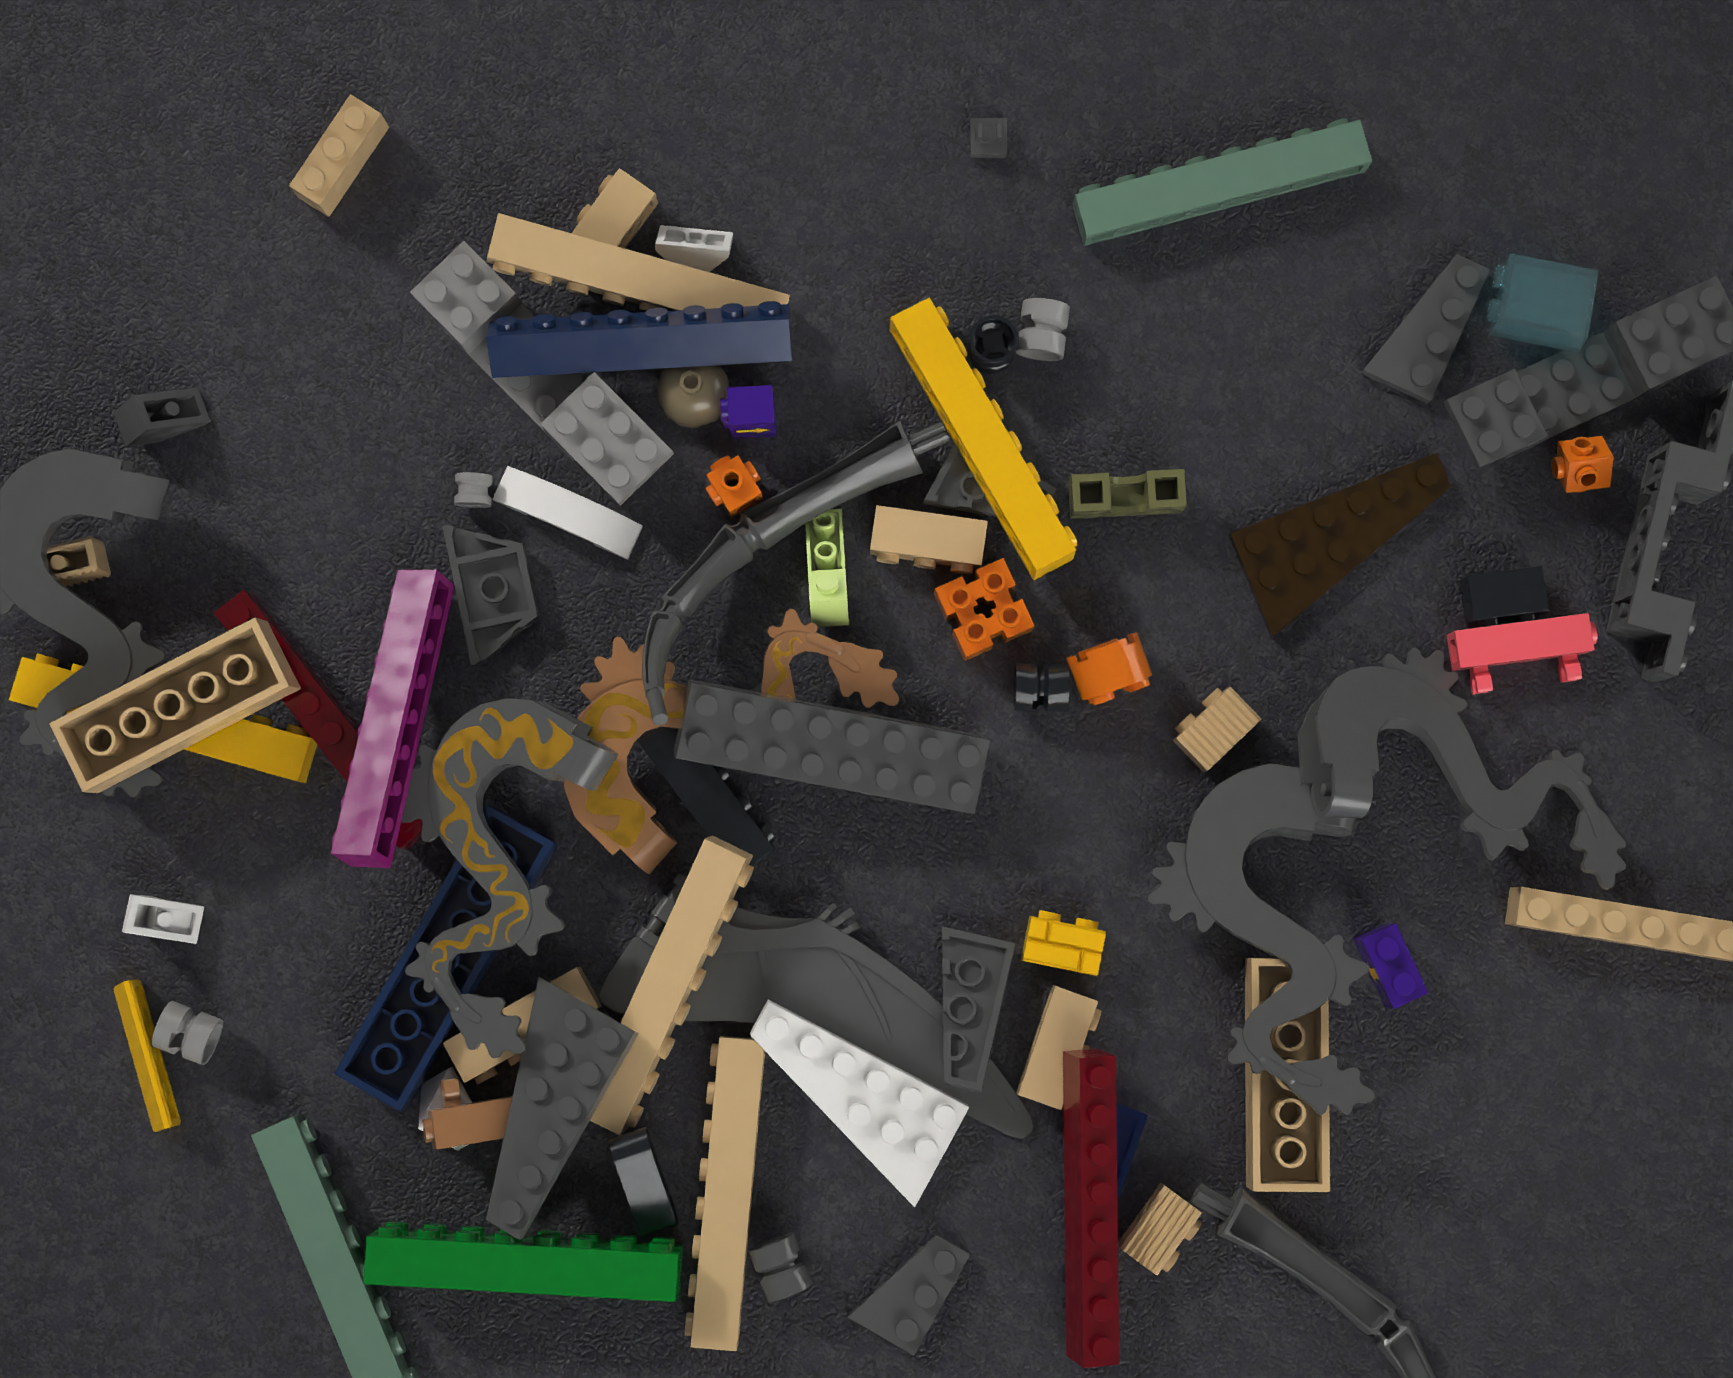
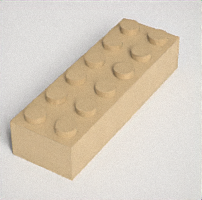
M255 617L49 724L82 792L100 793L300 690L301 687L268 621Z
M1245 958V1021L1255 1008L1290 981L1292 972L1284 961L1278 958ZM1328 1000L1313 1012L1272 1029L1269 1036L1272 1048L1290 1065L1300 1061L1317 1060L1329 1056ZM1245 1063L1246 1187L1255 1192H1330L1329 1105L1323 1115H1318L1309 1104L1296 1096L1286 1083L1264 1069L1260 1074H1255L1251 1071L1250 1064Z

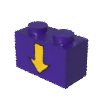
M772 385L727 387V399H720L721 420L724 429H730L732 439L777 437L775 399Z
M1396 923L1384 924L1353 939L1363 962L1369 966L1368 973L1385 1008L1396 1009L1429 994Z

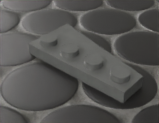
M1456 254L1363 369L1361 374L1428 404L1432 400L1490 269Z
M942 926L944 1084L982 1093L1016 943Z

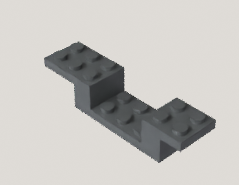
M1714 276L1615 322L1604 332L1520 371L1516 372L1514 368L1447 399L1444 404L1476 470L1497 460L1501 462L1655 391L1677 377L1733 352V307L1718 277Z
M1733 380L1708 395L1696 447L1670 441L1650 453L1647 457L1606 628L1608 633L1649 643L1641 674L1642 680L1656 683L1679 675V672L1685 669L1688 661V650H1685L1688 635L1690 636L1693 633L1697 623V614L1693 613L1696 602L1651 591V589L1656 587L1660 579L1661 566L1657 565L1660 551L1666 549L1669 542L1670 530L1666 529L1669 515H1673L1676 510L1678 500L1698 505L1722 493V490L1725 491L1729 485L1732 470L1728 468L1731 454L1733 455Z

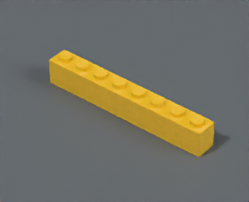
M929 297L890 317L889 331L953 442L958 447L968 468L973 473L976 482L985 494L987 501L1033 580H1036L1072 561L1076 552L1077 540L1069 526L1063 527L1056 516L1059 514V510L1050 494L1044 495L1039 487L1040 477L1036 468L1031 462L1026 464L1021 456L1022 446L1018 437L1012 430L1008 432L1001 420L1004 419L1000 406L996 400L992 399L990 401L983 389L986 386L982 375L977 368L971 369L965 358L968 355L964 344L959 337L953 339L947 328L950 324L944 310L940 306L935 308Z
M38 653L35 660L22 657L9 700L38 708L39 703L47 693L84 666L72 664L71 670L57 667L59 659ZM79 706V707H77V708L71 709V710L67 711L66 714H68V713H70V712H72V711H74V710H76V709H78V708H80V707H82V706ZM252 714L250 721L241 719L184 750L306 783L317 744L312 738L308 737L309 734L305 728L288 724L286 731L272 727L273 719Z

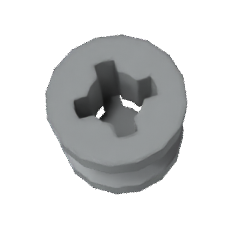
M475 472L455 474L458 494L454 496V505L469 508L491 507L492 499L488 495V487L492 485V475Z

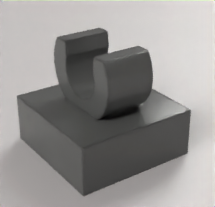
M970 118V158H1007V118Z

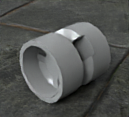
M1028 298L1023 300L1020 323L1025 326V329L1019 331L1016 353L1019 356L1033 360H1062L1066 337L1061 331L1067 329L1070 306L1064 302L1046 298Z
M170 1001L156 1024L152 1037V1046L171 1054L181 1051L182 1058L204 1066L211 1058L219 1042L223 1020L204 1012L196 1016L191 1007Z

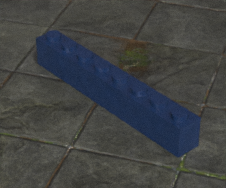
M766 301L758 306L746 307L738 303L723 305L721 308L711 309L693 305L676 311H668L665 308L658 307L641 313L614 310L606 315L577 312L570 317H554L551 314H541L532 319L519 320L513 316H504L497 318L495 321H490L486 334L492 378L792 361L789 304H780L776 301Z

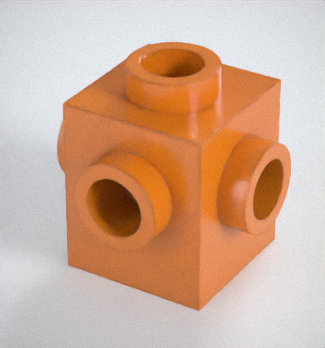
M1603 436L1577 437L1572 440L1558 441L1557 456L1551 460L1552 474L1555 479L1560 480L1566 493H1580L1587 490L1609 488L1611 485L1614 456Z
M738 455L732 459L729 456H725L710 466L711 472L706 474L710 485L705 487L716 507L723 503L731 518L763 499L762 492L756 484L761 478L750 461L743 464ZM738 481L737 485L733 487L728 486L729 482Z

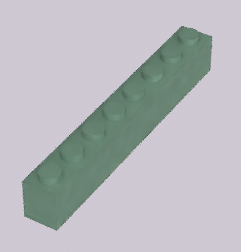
M1346 118L1329 123L1326 129L1314 132L1312 128L1301 129L1291 134V138L1278 141L1277 137L1267 138L1256 143V147L1242 150L1241 146L1232 147L1221 152V156L1208 160L1206 156H1198L1186 161L1185 166L1173 169L1171 165L1160 166L1151 170L1150 175L1136 178L1135 174H1130L1114 181L1115 184L1104 187H1101L1100 184L1087 185L1081 188L1078 194H1075L1072 203L1083 245L1094 244L1364 173L1372 163V158L1361 120L1349 122Z
M301 1113L252 1134L253 1142L352 1378H419L414 1367L408 1368L403 1356V1353H406L405 1343L398 1331L393 1332L388 1320L391 1317V1311L383 1295L378 1296L374 1285L363 1284L365 1261H363L358 1249L361 1246V1239L355 1226H349L343 1211H346L345 1200L338 1189L334 1190L328 1177L332 1174L331 1167L325 1155L318 1154L313 1142L317 1140V1135L309 1119L304 1120Z

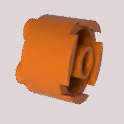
M1137 632L1127 635L1129 642H1127L1126 638L1121 640L1116 638L1078 652L1080 660H1077L1076 656L1066 658L1082 701L1088 700L1089 705H1098L1114 699L1113 691L1123 688L1124 692H1133L1151 685L1148 677L1153 674Z

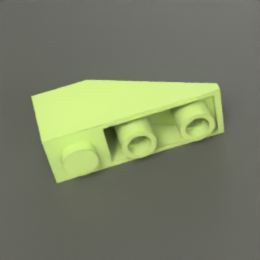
M830 509L805 523L811 622L815 623L817 627L849 625L842 509Z

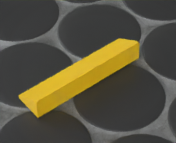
M140 979L124 981L114 987V994L151 1126L154 1132L180 1125L181 1120L162 1052L160 1049L152 1046L155 1027L142 981Z

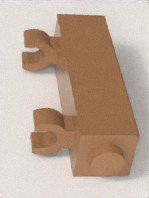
M458 1079L440 1081L444 1108L428 1110L429 1119L422 1120L426 1143L432 1142L433 1149L437 1150L504 1138L513 1096L461 1105Z

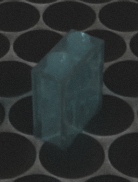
M1510 253L1504 266H1497L1494 275L1493 287L1499 289L1497 300L1491 299L1487 313V321L1492 322L1490 335L1579 353L1588 337L1599 270Z

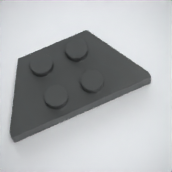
M443 525L470 663L473 667L479 666L539 618L525 547L519 542L459 529L452 525Z

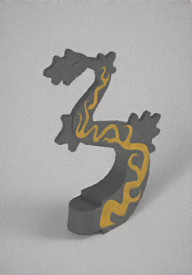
M505 698L480 704L464 714L450 727L437 750L429 745H421L419 747L421 767L418 769L413 768L401 820L402 823H409L422 819V840L424 842H431L440 836L452 855L484 888L491 898L492 907L486 915L443 931L430 944L427 942L418 943L416 950L419 953V957L405 969L408 976L419 977L424 980L423 987L426 992L436 991L449 1007L451 1017L462 1033L468 1049H478L480 1044L484 1043L491 1058L500 1057L506 1050L517 1054L523 1053L526 1050L527 1044L518 1033V1028L522 1022L521 1018L517 1015L507 1016L503 1014L502 1010L506 1002L502 997L491 998L477 994H462L451 974L452 960L460 953L502 950L516 944L528 956H533L538 952L537 945L539 939L546 934L562 931L565 924L548 907L547 899L551 894V887L541 885L531 890L523 873L489 828L483 813L484 793L491 780L504 769L516 766H523L548 780L565 781L567 779L586 789L597 791L619 755L611 748L589 737L593 729L592 726L546 702H536L527 699Z

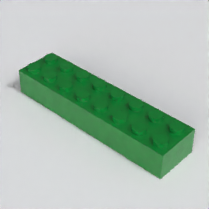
M397 1221L386 1222L385 1226H379L378 1230L366 1237L363 1284L676 1302L681 1292L684 1245L675 1244V1238L652 1237V1242L648 1243L637 1242V1236L619 1234L614 1235L612 1240H599L598 1233L579 1232L576 1233V1237L561 1238L560 1231L540 1230L538 1235L524 1236L523 1240L502 1229H500V1233L494 1234L485 1233V1227L462 1226V1230L456 1232L447 1231V1225L424 1224V1228L408 1229L409 1223Z

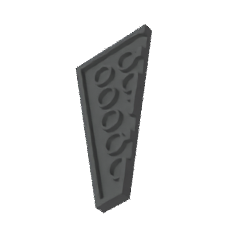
M541 977L538 978L525 1038L527 1047L522 1053L486 1216L487 1221L523 1240L639 1034Z

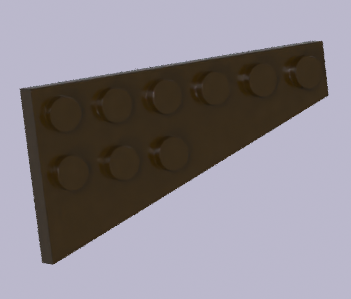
M1437 453L1230 533V540L1270 637L1277 634L1451 487Z

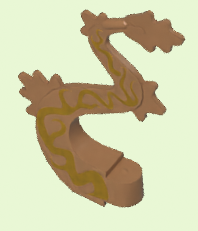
M790 608L786 611L780 627L772 625L767 629L769 636L773 640L768 645L764 656L761 693L796 699L789 663L795 655L808 651L828 656L829 665L837 678L840 692L844 697H849L853 692H859L862 704L868 708L878 701L884 702L889 706L898 704L899 697L892 686L897 673L893 669L879 666V662L883 658L881 650L867 649L849 642H838L816 632L818 627L815 623L810 622L803 625L797 612ZM615 637L613 639L611 658L607 659L603 656H596L594 659L595 666L602 675V679L599 682L583 683L580 687L581 692L591 703L582 710L577 719L593 727L589 737L606 745L619 755L597 791L586 789L567 779L564 781V788L574 817L612 855L621 849L638 867L647 874H651L677 844V841L653 816L656 813L655 805L633 783L627 770V756L633 743L644 732L658 727L679 729L687 685L672 680L675 665L673 662L667 661L664 674L665 694L663 700L668 721L664 725H655L652 721L648 700L645 696L642 678L644 644L640 645L638 650L633 652L629 650L621 637Z

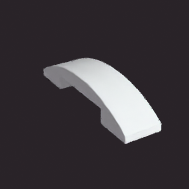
M507 466L492 499L524 515L528 514L585 539L595 546L627 560L643 528V525L594 501Z

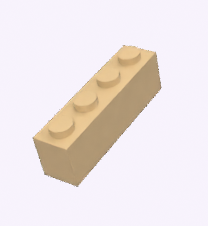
M576 967L550 982L595 1009L602 1007L581 967ZM536 990L502 1010L504 1015H517L521 1018L522 1022L518 1028V1033L524 1040ZM462 1033L443 1042L464 1083L475 1079L478 1085L498 1074L494 1068L497 1065L508 1060L512 1066L518 1063L522 1056V1053L517 1054L506 1050L500 1057L491 1058L484 1043H481L478 1049L470 1050Z

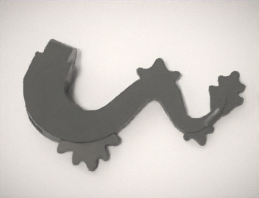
M75 449L47 453L20 466L0 488V614H7L16 604V606L32 618L83 646L88 653V661L84 667L47 693L39 703L37 711L27 710L24 713V718L29 721L30 725L20 736L19 742L22 745L40 744L44 754L52 755L56 751L64 757L65 755L49 723L63 717L67 711L90 703L144 675L150 667L166 659V654L163 650L143 641L141 636L142 623L135 621L121 630L113 620L63 585L50 569L47 550L50 538L57 528L75 517L93 516L123 521L125 513L132 517L159 520L170 480L149 476L143 472L134 473L135 462ZM148 767L102 792L105 796H112L115 794L116 788L120 786L130 797H137L140 794L141 788L144 786L160 785L163 779L159 772Z
M1411 648L1407 653L1406 664H1403L1393 654L1389 653L1382 659L1383 667L1369 666L1350 670L1337 677L1307 711L1298 733L1301 785L1311 787L1313 809L1316 815L1321 818H1362L1367 814L1373 797L1372 777L1379 771L1376 742L1378 732L1385 729H1403L1419 737L1430 749L1461 805L1469 813V816L1460 824L1461 829L1478 835L1488 860L1497 858L1506 846L1515 847L1519 851H1523L1529 846L1523 828L1536 815L1549 788L1557 787L1569 795L1580 811L1577 815L1575 832L1570 842V847L1584 854L1581 870L1584 873L1593 874L1601 888L1608 890L1615 884V874L1621 873L1626 869L1625 862L1617 854V851H1621L1626 847V842L1617 833L1608 816L1597 806L1589 791L1588 786L1592 783V780L1582 772L1584 756L1581 753L1563 757L1560 751L1553 750L1548 756L1549 760L1537 763L1508 790H1499L1493 786L1471 736L1458 715L1459 712L1467 707V703L1464 699L1451 694L1449 691L1450 687L1458 680V674L1454 671L1447 672L1444 670V653L1441 650H1435L1429 657L1424 658L1419 649Z
M1268 763L1243 770L1221 782L1203 800L1194 814L1187 833L1186 844L1171 841L1166 846V851L1174 864L1171 867H1157L1153 869L1152 876L1160 881L1161 886L1148 896L1147 902L1153 906H1169L1171 911L1168 917L1171 922H1176L1186 914L1193 913L1197 929L1201 933L1207 932L1216 922L1232 935L1284 961L1290 967L1292 972L1290 981L1252 1011L1245 1021L1243 1029L1235 1027L1231 1030L1230 1036L1236 1040V1046L1227 1056V1061L1232 1065L1249 1063L1251 1071L1255 1074H1260L1264 1069L1286 1083L1288 1088L1296 1096L1309 1104L1318 1115H1323L1328 1105L1335 1106L1343 1115H1349L1355 1104L1370 1103L1374 1099V1092L1361 1084L1359 1080L1360 1070L1358 1068L1352 1067L1344 1071L1337 1068L1338 1058L1334 1055L1317 1060L1300 1061L1290 1065L1274 1051L1269 1036L1273 1028L1313 1012L1325 1004L1328 999L1344 1007L1350 1005L1349 986L1352 982L1366 975L1369 972V966L1365 962L1353 959L1344 953V939L1341 935H1335L1328 942L1322 944L1312 933L1259 899L1247 886L1242 872V865L1247 847L1261 838L1280 836L1309 841L1313 833L1328 836H1350L1353 833L1356 818H1321L1317 816L1313 809L1311 787L1301 785L1300 768Z

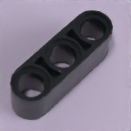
M647 1127L609 1138L613 1161L640 1235L645 1236L679 1225L675 1205Z

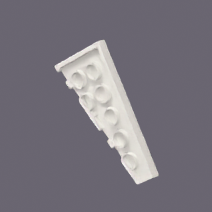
M768 999L750 1032L751 1037L915 1207L969 1109L968 1104Z

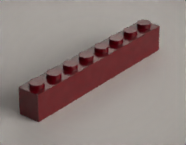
M242 590L214 612L215 616L227 631L255 617L268 621L301 687L300 690L282 698V701L348 783L349 766L353 760L358 740V726L257 598L251 593ZM422 819L409 823L401 822L396 842L399 849L408 850L422 839Z
M1100 1049L1063 1051L1066 1356L1082 1368L1119 1365L1116 1056Z

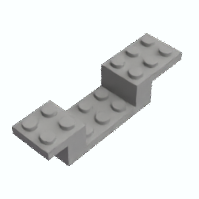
M465 241L456 247L410 291L411 295L439 322L444 331L572 461L575 460L620 506L674 454L595 372L592 374L588 372L492 378L486 341L490 321H495L497 318L504 316H513L517 320L532 319L535 316L521 303L517 294Z

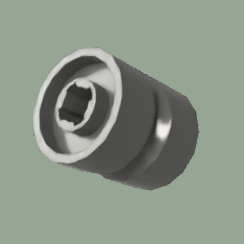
M794 1232L770 1239L748 1251L756 1272L764 1274L760 1283L767 1302L784 1299L813 1285L807 1264L798 1261L802 1251Z

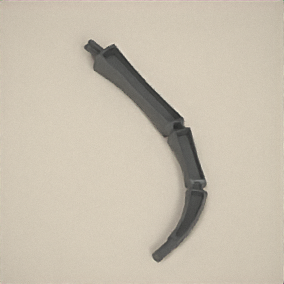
M899 421L858 450L822 472L741 512L738 524L732 526L724 524L697 561L662 596L663 608L652 612L642 654V678L645 696L648 700L652 721L655 725H664L668 721L663 700L665 694L664 674L670 650L683 626L681 619L685 616H691L707 594L729 574L753 560V553L757 549H769L803 524L843 502L880 486L923 473L917 456L950 441L942 422L907 436L901 421Z
M1203 1183L1199 1184L1193 1193L1190 1203L1220 1219L1216 1229L1218 1236L1257 1253L1292 1274L1330 1302L1362 1333L1373 1335L1376 1338V1348L1392 1364L1400 1378H1436L1411 1320L1408 1318L1402 1319L1397 1316L1395 1312L1396 1303L1309 1242L1243 1188H1238L1230 1199Z

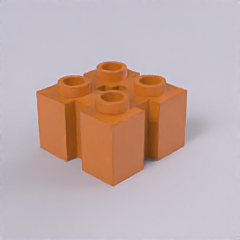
M1004 558L977 569L974 575L976 581L966 585L961 576L934 590V596L945 620L955 618L959 626L953 630L952 635L964 661L991 650L994 645L991 639L1001 635L1004 642L1007 643L1031 632L1035 627L1023 599L1013 602L1010 596V592L1014 591L1016 584ZM978 602H984L986 605L990 604L993 607L990 611L991 617L985 618L983 613L976 615L974 609L978 608Z

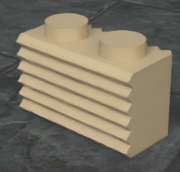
M88 536L48 546L47 559L50 569L65 586L72 587L74 583L79 585L81 581L87 583L88 580L94 582L96 578L101 580L103 576L108 578L111 574L105 545L99 539Z
M1217 687L1201 702L1206 707L1204 711L1196 718L1190 713L1174 728L1179 733L1173 739L1174 743L1202 772L1208 771L1261 720L1257 713L1231 687H1228L1223 692Z
M1160 1183L1118 1241V1247L1158 1276L1162 1269L1168 1272L1180 1255L1176 1249L1185 1238L1190 1241L1199 1230L1202 1222L1198 1218L1202 1212L1163 1183Z

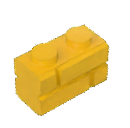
M1039 910L1038 917L1029 916L1021 961L1094 976L1098 975L1106 931L1098 930L1099 922L1076 918L1075 925L1060 922L1061 914Z

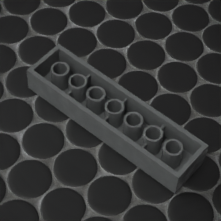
M688 679L674 755L677 759L975 814L990 740L979 734Z

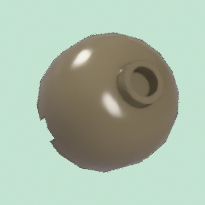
M721 365L663 368L660 372L656 388L659 404L669 419L680 426L699 428L710 422L713 423L721 417L720 399H727V387H730L728 375Z

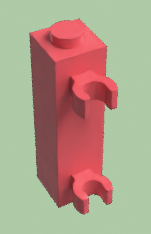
M1589 613L1456 630L1447 634L1452 671L1470 670L1472 695L1493 691L1492 679L1488 669L1490 666L1558 658V672L1561 683L1582 679L1581 666L1577 655L1594 651V644L1597 643L1598 639L1596 625L1594 622H1590Z

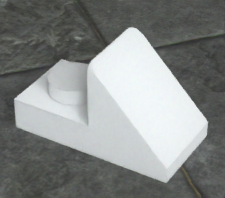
M130 894L122 932L197 944L204 907L164 900L153 896Z

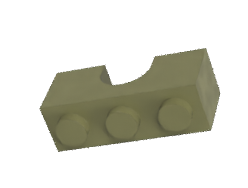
M1184 469L1146 471L1142 475L1130 477L1109 476V473L1072 474L1068 481L1070 519L1182 513L1187 506Z

